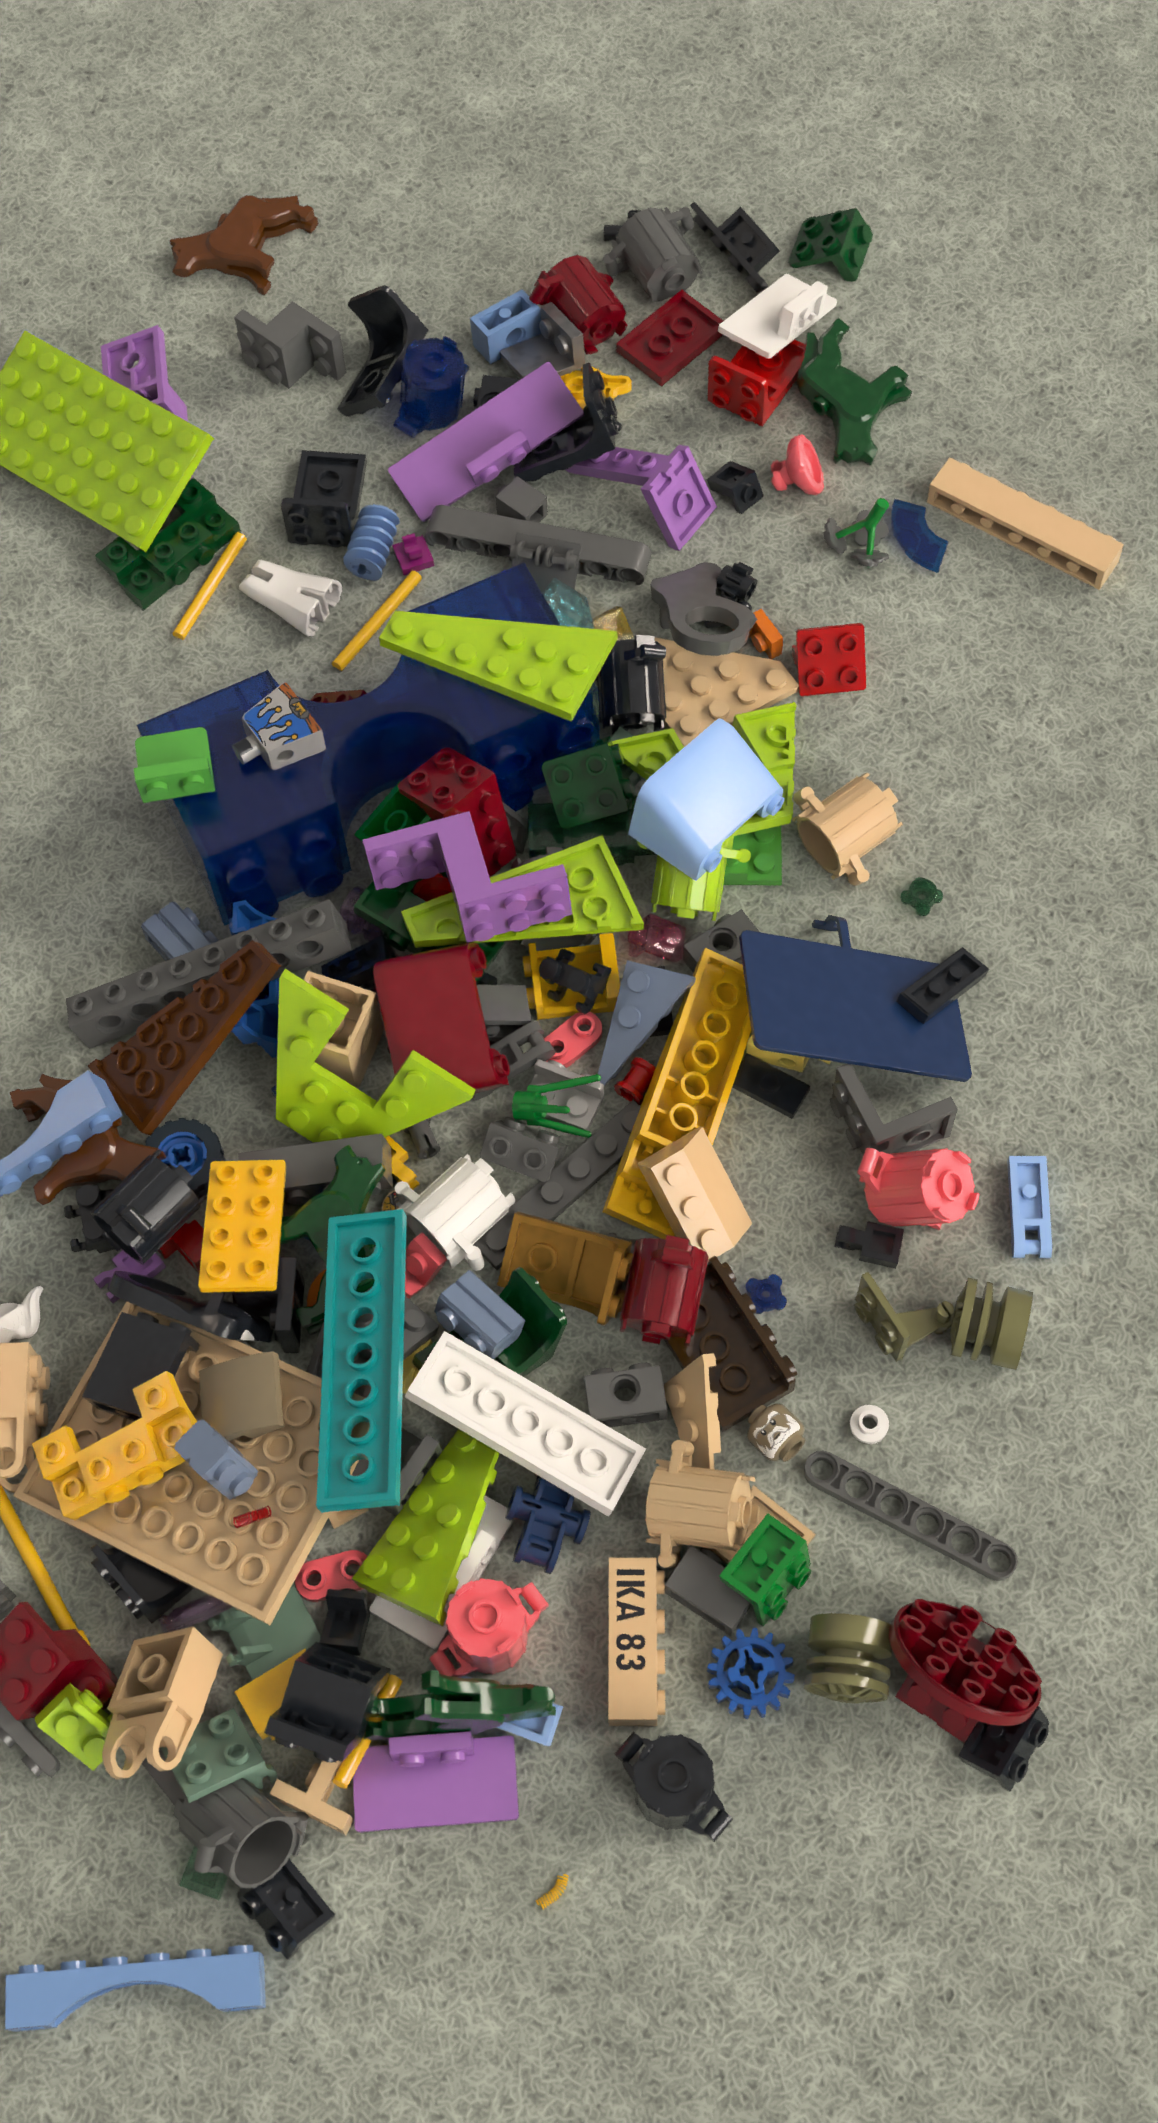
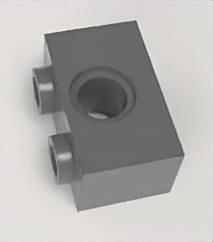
M742 909L733 915L726 914L717 920L714 927L704 933L697 932L688 938L685 945H683V961L694 973L704 948H707L742 964L739 936L745 930L760 931ZM724 945L729 947L730 949L727 951H718L715 949V947Z
M637 1363L631 1365L629 1370L615 1372L612 1368H600L592 1371L591 1375L584 1376L589 1416L606 1426L617 1427L667 1420V1405L660 1365L652 1366L650 1363ZM622 1388L631 1389L636 1394L629 1401H621L615 1397V1393Z

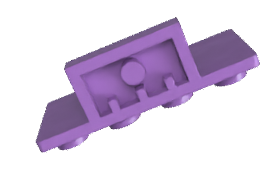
M471 1731L393 1737L389 1738V1745L368 1747L353 1775L355 1830L357 1832H372L517 1820L519 1818L513 1736L473 1738Z

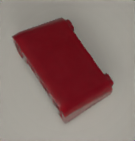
M470 942L390 958L375 963L373 969L374 980L394 1074L397 1073L411 1051L414 1050L476 1089L474 1094L509 1085L507 1078L510 1073L508 1060L504 1054H500L498 1050L490 1048L475 980L482 977L483 969L486 968L487 963L485 954L478 943Z

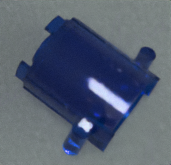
M443 336L442 339L436 337L420 339L418 342L414 339L406 349L404 359L402 360L401 407L398 417L394 422V427L412 438L424 430L431 431L445 428L458 418L463 402L465 375L469 370V366L465 364L463 354L458 350L455 341L446 336Z

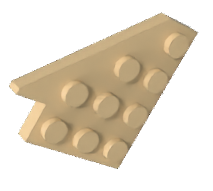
M655 637V641L666 647V657L663 659L666 703L664 725L667 729L673 728L684 747L719 718L732 725L734 715L768 708L799 691V684L781 661L734 652L720 656L700 655L684 649L675 641Z

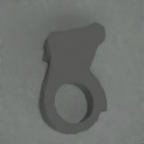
M699 563L687 570L653 579L650 585L652 600L660 607V625L663 629L670 628L673 640L690 652L700 655L720 656L737 651L748 642L749 631L757 621V618L746 606L715 594L716 582L722 570L714 563ZM699 621H717L728 625L734 631L720 635L704 634L695 631L688 625Z

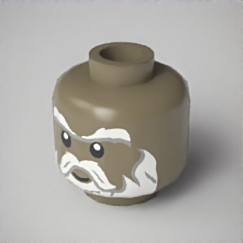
M773 1404L769 1407L761 1405L754 1410L748 1419L751 1425L747 1438L769 1461L782 1460L786 1462L793 1458L805 1443V1438H803L804 1425L782 1404Z

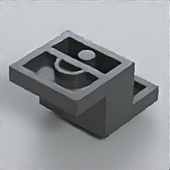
M292 301L267 325L244 309L234 317L237 336L242 350V359L249 367L253 369L258 367L264 371L268 379L274 384L282 383L286 387L291 388L313 366L321 375H330L336 380H339L346 374L340 332Z

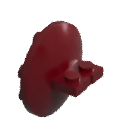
M916 1599L915 1602L903 1606L897 1612L889 1628V1641L892 1651L908 1674L895 1697L921 1715L925 1714L937 1722L936 1725L965 1743L978 1721L992 1725L1012 1726L1028 1720L1040 1703V1685L1042 1680L1027 1657L1015 1645L1017 1643L1015 1636L1003 1628L996 1629L991 1626L995 1631L987 1644H984L972 1635L981 1621L986 1624L988 1623L982 1620V1616L974 1608L966 1605L958 1608L945 1603Z

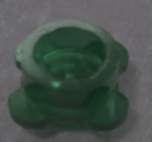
M923 877L916 878L911 883L909 890H904L901 893L902 903L911 905L916 909V913L919 916H927L930 913V908L935 903H940L943 899L942 891L937 889L932 881ZM922 894V895L925 896V898H924V899H920V898H919V895Z

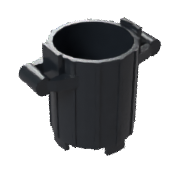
M635 635V639L616 641L595 679L598 686L599 720L602 723L603 729L612 726V734L619 727L626 731L645 728L647 725L652 724L654 731L664 728L666 703L663 659L666 657V647L655 641V636Z
M159 1149L152 1155H148L91 1211L92 1218L105 1232L102 1237L117 1252L122 1249L127 1255L141 1264H145L201 1208V1204L207 1198L203 1195L198 1199L190 1188L191 1184L189 1182L193 1177L181 1165L177 1168L172 1165L168 1166L156 1158L161 1153Z
M632 1732L614 1753L623 1763L624 1770L634 1783L636 1805H638L648 1822L650 1821L664 1828V1830L685 1828L698 1835L707 1836L713 1842L719 1838L732 1822L733 1818L725 1812L723 1803L714 1791L713 1762L700 1743L681 1734L659 1736L658 1739L652 1741L647 1738H641L635 1732ZM644 1745L645 1747L641 1750L637 1762L631 1766L628 1762ZM715 1807L719 1811L703 1829L700 1825Z

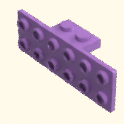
M546 362L389 467L388 472L419 519L425 522L430 519L435 506H450L481 484L492 481L502 470L510 465L519 463L529 452L583 417L584 412L552 364Z

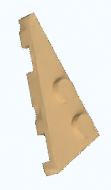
M714 1353L702 1354L663 1385L666 1402L670 1407L680 1440L691 1442L694 1446L691 1467L714 1469L713 1453H721L720 1426L717 1416L718 1392L710 1390L709 1367L716 1366V1358Z

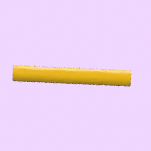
M389 1674L387 1684L380 1690L377 1697L395 1698L403 1681L399 1677ZM369 1717L370 1722H379L384 1719V1717ZM363 1736V1740L341 1763L332 1780L335 1785L343 1789L348 1787L372 1740H365Z

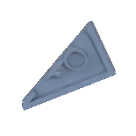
M627 960L598 1074L601 1075L600 1083L606 1086L611 1079L620 1073L624 1068L622 1065L636 1049L639 1050L657 1029L659 1021L673 1010V1005L688 987L691 988L694 985L695 977Z

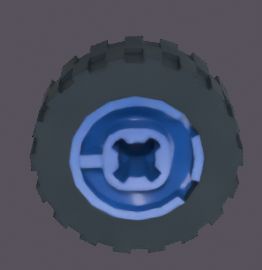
M178 1118L179 1120H170L165 1122V1125L158 1126L153 1130L154 1133L147 1137L145 1146L159 1148L163 1151L166 1158L161 1161L166 1165H172L175 1168L181 1165L193 1177L189 1182L191 1184L190 1188L198 1198L203 1195L206 1196L208 1194L211 1162L226 1161L223 1148L216 1133H213L208 1125H203L199 1120L195 1119L186 1120V1118Z

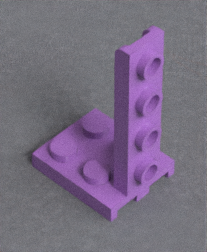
M678 445L669 456L615 447L614 450L606 452L596 459H587L566 469V471L573 474L641 485V491L668 546L677 551L682 549L717 507L689 446Z

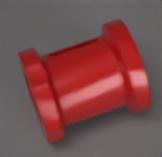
M634 1057L630 1063L631 1069L622 1081L616 1082L614 1090L630 1102L634 1100L638 1105H641L643 1094L649 1087L656 1067L642 1058Z

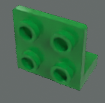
M767 1513L719 1575L721 1582L753 1604L756 1620L763 1627L770 1618L775 1621L781 1616L788 1604L785 1598L793 1587L799 1590L808 1580L812 1570L809 1569L811 1563L807 1541Z

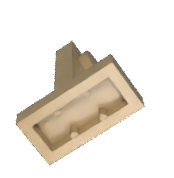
M322 1761L321 1764L315 1762L305 1781V1785L309 1787L306 1793L279 1779L276 1780L270 1792L274 1800L296 1811L304 1812L310 1818L344 1835H347L354 1821L349 1814L327 1804L335 1787L332 1780L342 1763L340 1761L335 1763Z

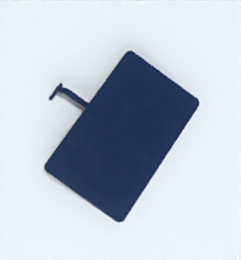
M828 915L825 921L814 920L812 928L838 931L840 946L750 930L743 931L739 936L752 1039L758 1049L960 1082H967L971 1078L972 1071L958 998L925 1024H922L896 1002L900 993L938 966L939 963L851 948L846 919L833 915Z

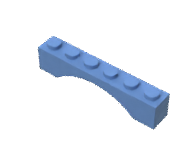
M86 1071L57 1091L52 1105L39 1127L21 1146L0 1160V1197L4 1194L15 1192L21 1187L22 1182L34 1174L45 1172L52 1166V1162L64 1154L75 1152L82 1146V1142L95 1134L105 1132L112 1126L114 1121L123 1116L104 1079L90 1071Z
M238 1945L228 1947L227 1955L212 1956L211 1949H195L186 1951V1958L170 1960V1953H152L144 1955V1962L128 1964V1957H110L102 1959V1966L86 1968V1961L60 1963V1970L44 1971V1965L19 1966V1974L6 1975L5 2029L15 2032L56 2028L73 2011L93 1998L118 1988L139 1984L167 1985L185 1989L204 1998L223 2012L266 2008L264 1955L260 1952H253V1945Z

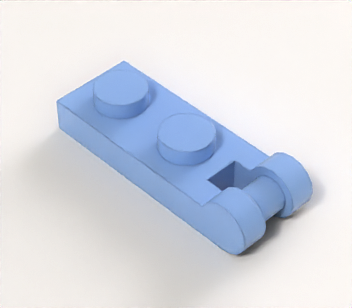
M1009 1156L1007 1166L1012 1258H1025V1254L1038 1255L1039 1258H1051L1052 1235L1047 1157ZM1025 1231H1037L1038 1240L1025 1239Z

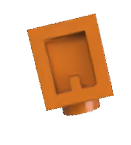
M762 609L754 612L757 621L749 631L748 638L751 637L753 645L758 652L762 653L765 651L772 660L782 655L783 636Z

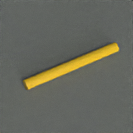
M240 532L234 534L173 631L174 637L182 640L186 638L247 540L245 535Z
M412 570L334 659L332 662L333 667L340 671L345 669L422 580L421 575L417 571Z

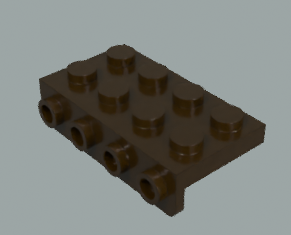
M714 1256L708 1259L709 1262L706 1268L694 1335L691 1336L690 1345L684 1346L685 1338L670 1337L669 1340L664 1341L682 1369L702 1354L714 1353L716 1366L709 1367L710 1390L718 1392L717 1416L720 1430L724 1432L750 1417L759 1406L765 1405L767 1407L793 1392L797 1371L787 1355L781 1357L774 1346L777 1344V1341L767 1324L761 1326L755 1317L756 1307L747 1293L740 1294L734 1284L737 1280L731 1267L726 1262L721 1264L718 1258Z

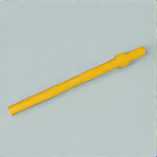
M0 1484V1517L60 1630L75 1629L91 1646L85 1632L78 1630L5 1490Z

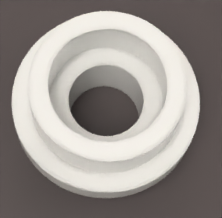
M864 1405L857 1408L850 1419V1430L853 1436L866 1444L881 1441L886 1436L889 1428L887 1415L882 1409L874 1405ZM865 1418H872L876 1421L877 1426L873 1429H868L863 1425L862 1421Z

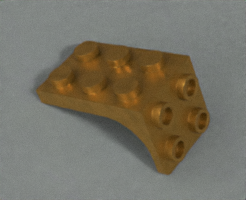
M516 1212L514 1213L497 1286L505 1288L512 1271L521 1267L537 1279L541 1289L551 1301L588 1311L598 1317L597 1324L605 1326L611 1318H616L618 1312L622 1311L626 1290L621 1289L627 1275L629 1276L633 1253H630L633 1242Z

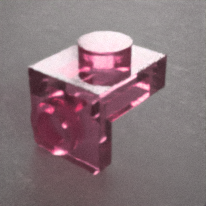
M650 913L642 919L644 930L629 931V956L636 958L646 952L672 962H678L682 959L686 927Z

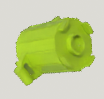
M733 833L722 843L719 852L722 855V859L717 868L711 873L705 872L697 881L657 855L651 896V912L656 913L657 904L670 906V913L677 914V917L694 919V916L698 917L699 911L712 912L711 920L716 921L717 912L720 911L727 858L746 863L750 860V851L745 848L732 849ZM637 841L640 848L647 849L646 846Z

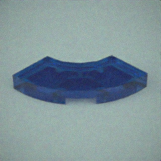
M894 499L891 513V527L894 537L910 559L928 570L939 573L949 541L936 536L929 529L925 519L926 507Z

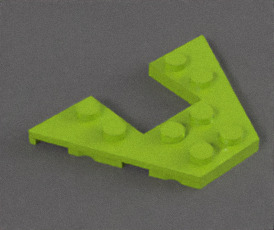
M795 702L734 715L733 727L782 787V797L785 799L782 807L774 816L769 814L767 817L762 818L755 813L734 832V836L791 823L794 805L792 796L794 793L795 710L797 707ZM673 728L612 741L613 745L619 744L624 764L646 780L684 748Z
M287 969L281 974L279 978L276 1120L313 1143L381 1133L385 1138L472 1099L476 1089L414 1050L411 1051L377 1101L322 1067L315 1060L343 1021L349 1009Z

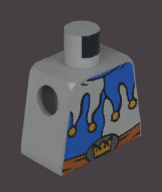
M287 682L278 686L242 716L247 737L232 745L236 756L242 764L261 755L270 769L273 770L315 755L326 749L322 729Z

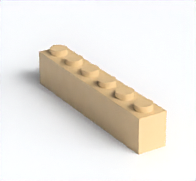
M949 457L930 483L927 503L1099 590L1119 562L1124 544L1116 541L1112 536L1104 535L1088 527L1082 521L1074 520L1058 512L1054 507L1046 506L1030 498L1024 492L1016 491L1000 483L996 478L988 477L972 469L965 463H960Z

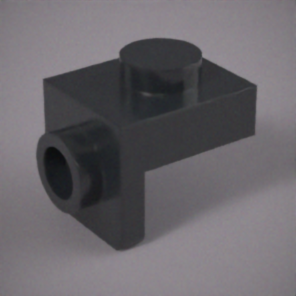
M348 1588L342 1590L328 1589L325 1597L328 1611L319 1643L360 1656L370 1618L366 1594Z

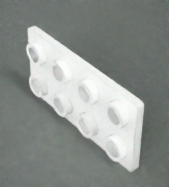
M785 274L720 323L718 332L729 337L730 340L755 351L760 356L772 358L836 307L837 300L826 294L828 286L819 281L810 286L789 274Z
M487 1496L483 1498L486 1506L468 1557L461 1561L456 1578L459 1580L456 1591L464 1584L480 1579L515 1518L511 1521L505 1519L507 1507ZM449 1594V1597H448V1600H447V1603H446V1606H445V1609H444V1611H445L446 1613H447L448 1608H449V1602H450V1600L453 1599V1597L455 1596V1594ZM376 1596L370 1606V1612L433 1650L439 1648V1645L448 1633L446 1620L442 1627L379 1596Z

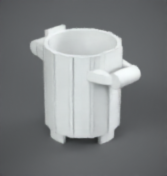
M468 1154L454 1162L421 1194L418 1195L404 1181L396 1184L395 1192L402 1205L398 1209L404 1210L407 1216L408 1227L416 1236L423 1232L446 1256V1263L449 1264L451 1269L462 1260H465L472 1270L479 1271L484 1267V1260L481 1250L473 1246V1244L509 1212V1208L515 1203V1198L512 1193L506 1197L501 1193L498 1183L490 1175L493 1168L487 1162L480 1158L474 1164L471 1162Z

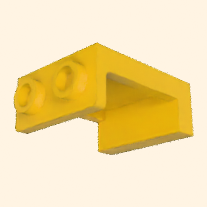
M613 933L599 934V944L537 951L535 943H528L529 956H522L525 977H532L533 987L526 988L529 1009H536L537 1020L573 1016L579 1012L576 1010V1003L585 1002L586 998L582 994L568 988L564 997L558 1002L549 999L547 996L549 990L556 991L558 984H550L540 977L539 966L547 956L556 958L561 949L575 953V959L569 961V965L595 975L597 973L593 971L595 963L611 968L603 994L598 993L590 1012L595 1014L614 1011L620 989V979Z

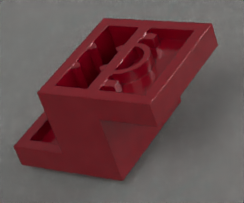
M19 1602L0 1623V1702L16 1721L35 1718L69 1683L81 1692L85 1689L91 1691L102 1703V1710L109 1706L119 1680L75 1629L52 1631L28 1602Z

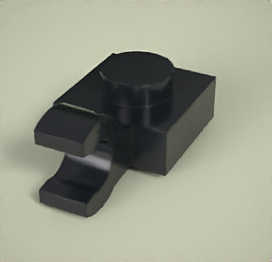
M867 1221L865 1231L840 1225L834 1247L861 1250L859 1261L896 1269L904 1229Z

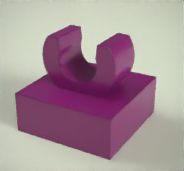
M415 533L403 536L402 542L392 545L403 576L408 575L412 570L418 572L434 566L433 557L423 535L416 537Z

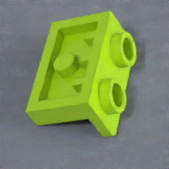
M69 1683L34 1718L35 1722L41 1730L92 1771L103 1762V1747L113 1713L109 1715L102 1710V1703L91 1691L85 1689L81 1692Z

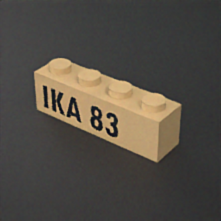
M609 1558V1726H657V1715H665V1690H657V1674H665V1650H657V1634H665V1609H657V1594H665L664 1570H657L656 1558Z

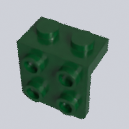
M857 208L810 217L802 223L788 263L795 269L832 261L845 281H857L867 250L872 241V230L866 224Z
M610 736L597 740L595 746L549 759L543 763V775L562 828H571L629 810L630 798L635 797L630 778H623L619 766L624 764L622 751L619 744L613 745Z

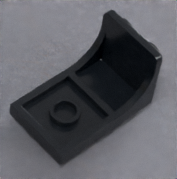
M386 285L354 296L348 302L349 308L359 317L367 330L370 349L364 366L337 408L342 415L347 417L358 413L361 415L370 409L382 408L389 403L393 396L392 390L405 377L407 373L406 367L419 354L421 350L420 344L429 331L420 321L419 317L403 303L398 294Z
M589 362L582 365L583 392L586 406L582 409L584 416L529 452L519 463L514 464L515 478L518 476L525 482L537 481L544 475L558 470L569 469L574 464L587 459H596L604 453L615 449V435L619 433L614 416H617L616 405L612 397L607 398L603 391L605 385L601 373L598 370L594 372Z
M302 450L294 497L283 498L281 502L288 543L328 545L335 548L348 546L358 520L367 465L366 454Z
M95 1544L90 1548L97 1557L91 1564L113 1590L119 1585L121 1586L115 1593L137 1620L145 1615L153 1624L194 1589V1587L114 1547L101 1549Z

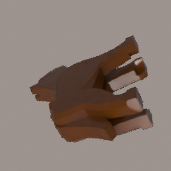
M297 195L281 198L243 196L228 214L223 213L220 216L216 229L200 235L170 239L173 258L176 261L172 271L176 276L188 277L199 270L216 269L224 274L248 280L255 286L258 293L265 296L272 287L268 277L272 266L275 264L271 255L261 251L266 238L278 237L295 229H303L311 234L318 225V218L314 217L313 207L299 205Z
M42 1074L39 1081L44 1087L24 1090L17 1089L10 1092L13 1107L17 1110L22 1109L28 1122L38 1120L49 1111L57 1091L73 1080L59 1079ZM120 1117L105 1132L95 1134L82 1142V1146L75 1152L64 1154L50 1171L34 1185L36 1200L40 1204L45 1205L55 1199L56 1195L67 1187L99 1184L111 1179L123 1181L148 1155H152L159 1148L136 1144L119 1137L117 1127L122 1125ZM161 1151L156 1158L163 1160L166 1158V1155Z

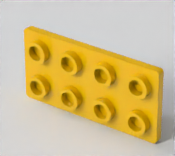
M284 1160L211 1162L198 1283L200 1292L275 1291L277 1289L286 1163Z

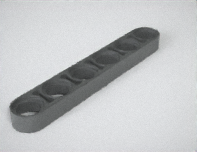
M816 1451L806 1459L804 1476L809 1484L989 1579L1003 1581L1009 1578L1015 1571L1018 1562L1017 1555L1008 1544L830 1452ZM826 1461L831 1465L833 1474L826 1480L815 1478L810 1469L814 1462ZM857 1478L865 1482L868 1489L866 1495L861 1498L851 1497L845 1488L849 1480ZM886 1497H895L901 1502L903 1511L897 1516H888L881 1509V1501ZM922 1515L932 1516L938 1523L936 1533L932 1535L922 1534L916 1527L918 1517ZM960 1533L967 1534L973 1541V1550L965 1554L957 1552L952 1546V1538ZM993 1552H1001L1006 1555L1010 1564L1008 1570L1004 1572L992 1570L988 1565V1556Z

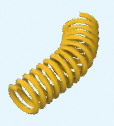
M558 1875L556 1885L548 1893H545L543 1897L541 1896V1900L540 1898L536 1900L537 1905L541 1904L544 1910V1906L547 1908L549 1902L552 1904L554 1899L555 1901L559 1899L556 1891L562 1896L560 1891L562 1893L564 1891L560 1887L564 1888V1890L566 1889L568 1875Z

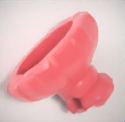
M803 434L793 437L787 446L786 460L781 462L775 460L771 465L773 473L771 483L777 491H784L788 485L795 484L809 495L820 494L824 488V477L815 449Z

